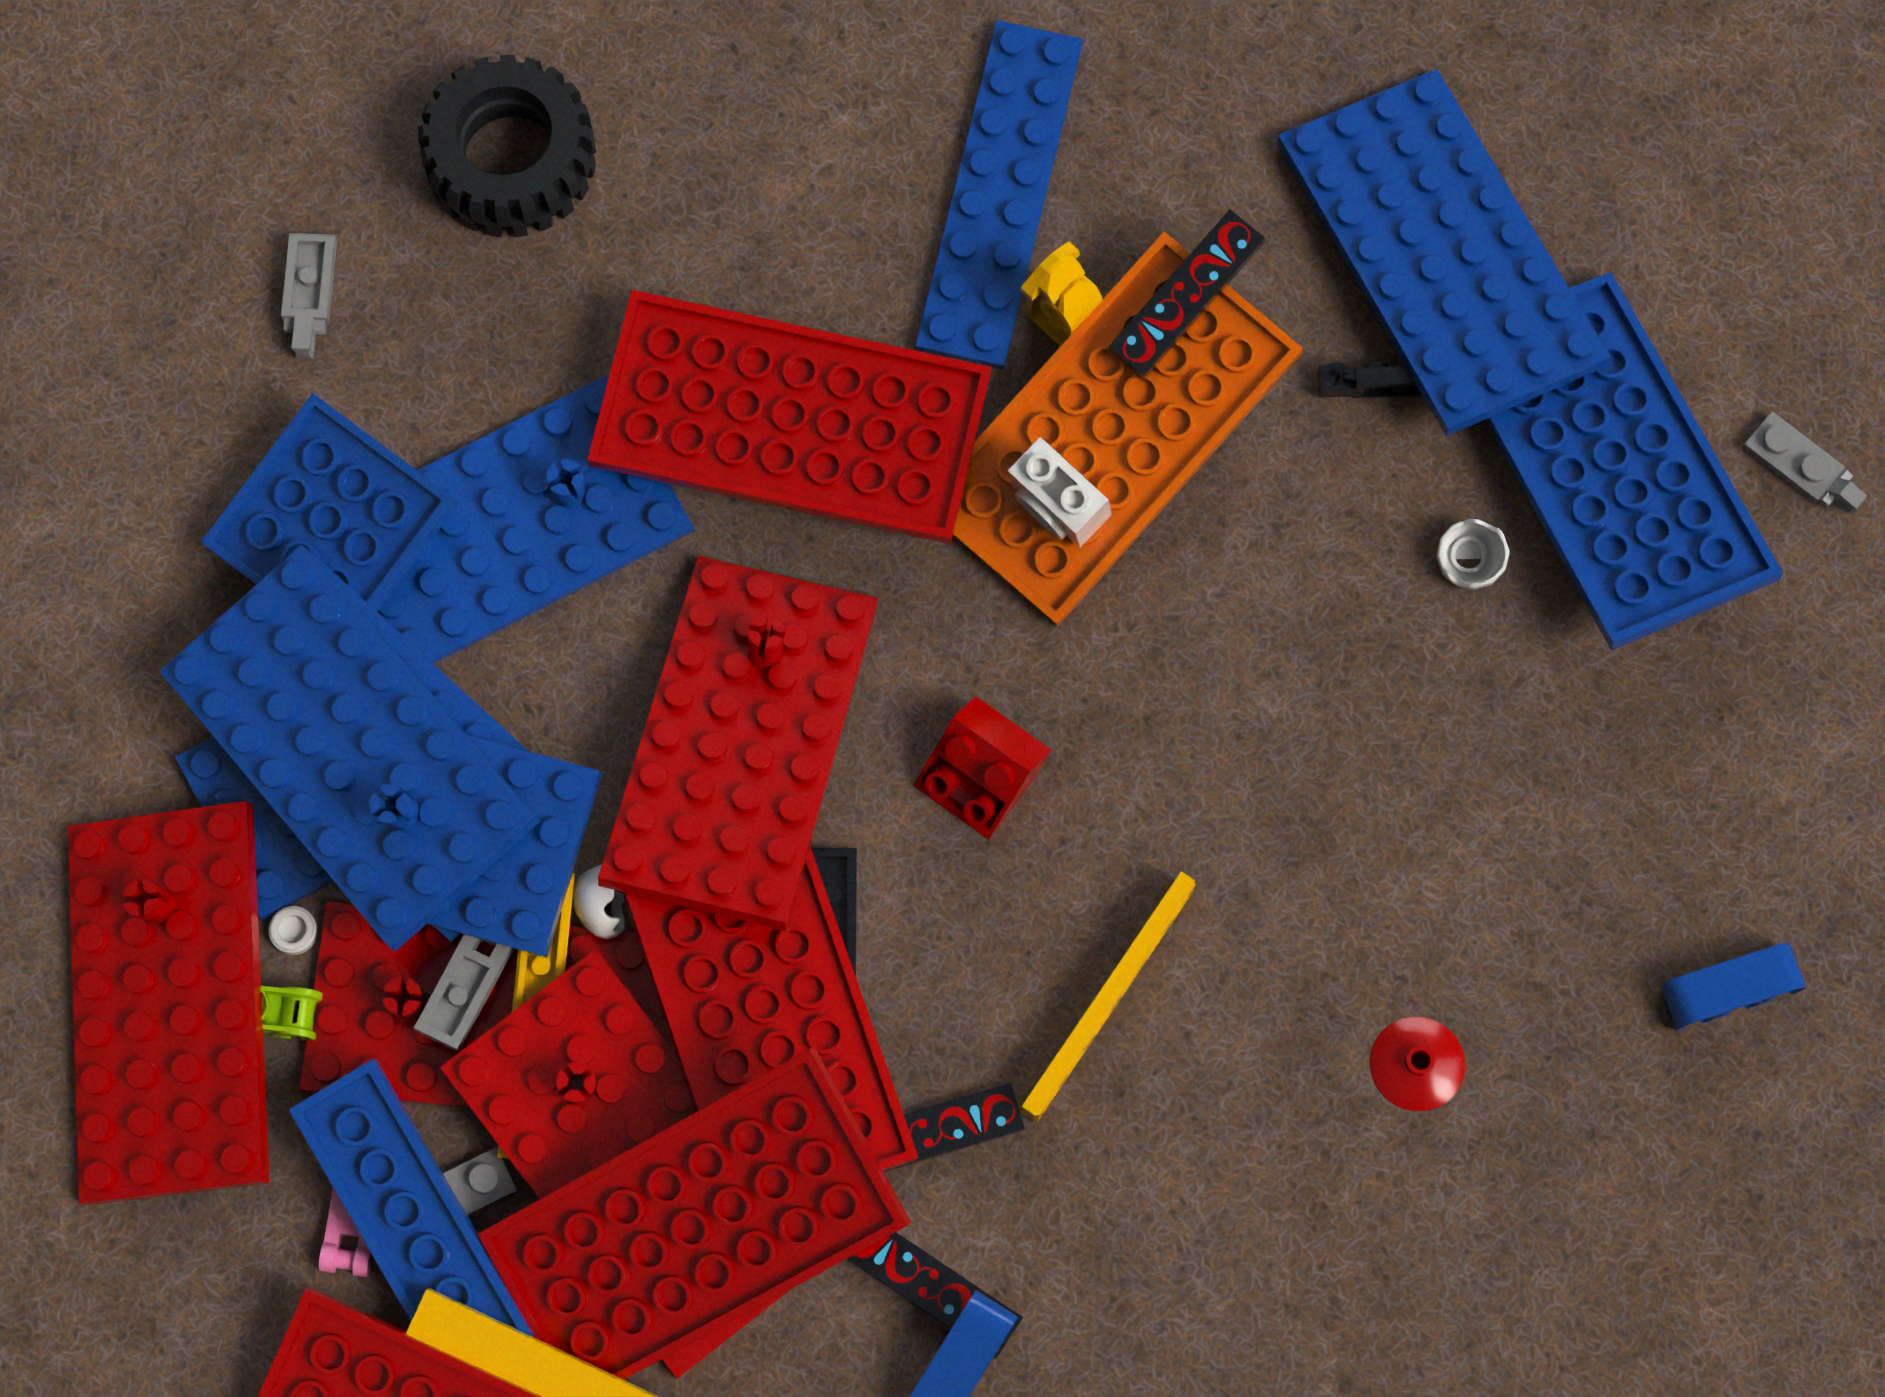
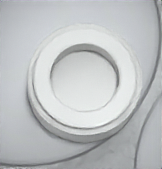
M289 906L279 910L272 917L268 931L271 942L279 951L288 955H298L306 952L314 945L318 935V926L314 917L306 909L298 906Z

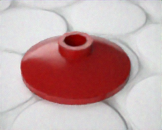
M1407 1017L1388 1025L1379 1034L1371 1050L1370 1070L1376 1087L1388 1101L1405 1110L1429 1111L1444 1105L1457 1093L1464 1079L1465 1057L1458 1039L1447 1027L1429 1018ZM1420 1053L1426 1056L1428 1060L1427 1068L1422 1070L1415 1068L1411 1062L1412 1055Z

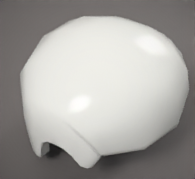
M1467 519L1464 522L1451 525L1442 535L1436 559L1442 575L1451 583L1464 589L1475 590L1492 585L1505 572L1510 551L1505 536L1499 528L1478 519ZM1456 559L1481 560L1474 568H1464Z
M601 864L579 876L574 884L573 905L580 922L591 933L599 938L610 939L617 937L625 931V916L621 906L625 899L623 893L598 886ZM607 903H611V916L604 910Z

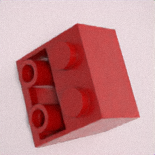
M976 696L953 716L913 786L989 840L1034 781L1052 750Z

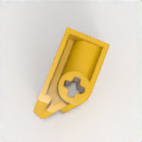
M1069 241L1052 252L1039 264L1020 288V291L1027 297L1026 316L1059 346L1068 339L1077 327L1103 301L1099 289L1084 275L1085 271L1076 260L1080 256L1079 250Z

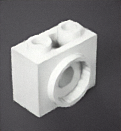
M1041 437L1008 470L1012 485L1017 490L1014 494L1017 501L1038 523L1059 540L1067 536L1080 548L1112 515L1109 500Z

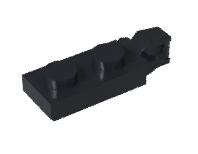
M1342 362L1320 365L1317 371L1319 398L1352 396V398L1422 395L1407 366L1389 367V364L1386 362H1370L1362 365L1361 368L1355 369L1354 367L1348 368Z

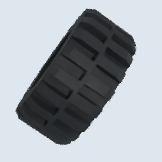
M500 55V61L489 63L488 57L475 60L476 67L466 71L465 67L461 66L451 73L453 81L449 85L444 81L440 82L433 91L436 103L427 102L421 116L424 124L418 127V142L421 148L420 156L430 188L435 198L441 199L444 210L452 218H456L460 214L463 226L477 231L480 224H483L489 236L502 237L503 229H513L514 237L528 236L526 227L538 224L542 232L553 226L551 217L557 213L565 219L573 212V197L583 200L589 190L587 178L594 176L596 166L594 154L596 153V147L587 106L582 103L580 92L574 84L570 82L565 84L563 73L554 67H548L546 71H543L540 60L526 57L524 63L516 62L515 55ZM522 117L538 123L548 131L550 143L544 155L530 168L519 173L510 175L490 174L474 167L466 158V148L473 135L481 127L496 119Z

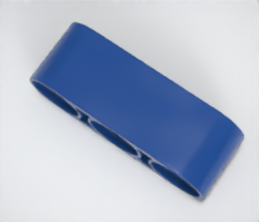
M1789 942L1700 969L1660 985L1677 1031L1684 1030L1685 1026L1700 1020L1703 1024L1730 1015L1729 1012L1744 1006H1746V1009L1774 1001L1773 998L1781 994L1790 992L1792 995L1807 988Z
M976 1290L910 1397H969L1018 1317Z

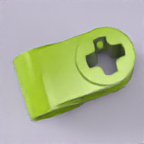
M261 986L263 1035H271L275 1038L291 1040L292 1036H297L300 1038V1041L306 1042V1039L316 1041L317 1033L312 1031L316 1004L322 1001L323 993L300 987L279 988ZM299 1001L297 1022L294 1023L296 1004Z

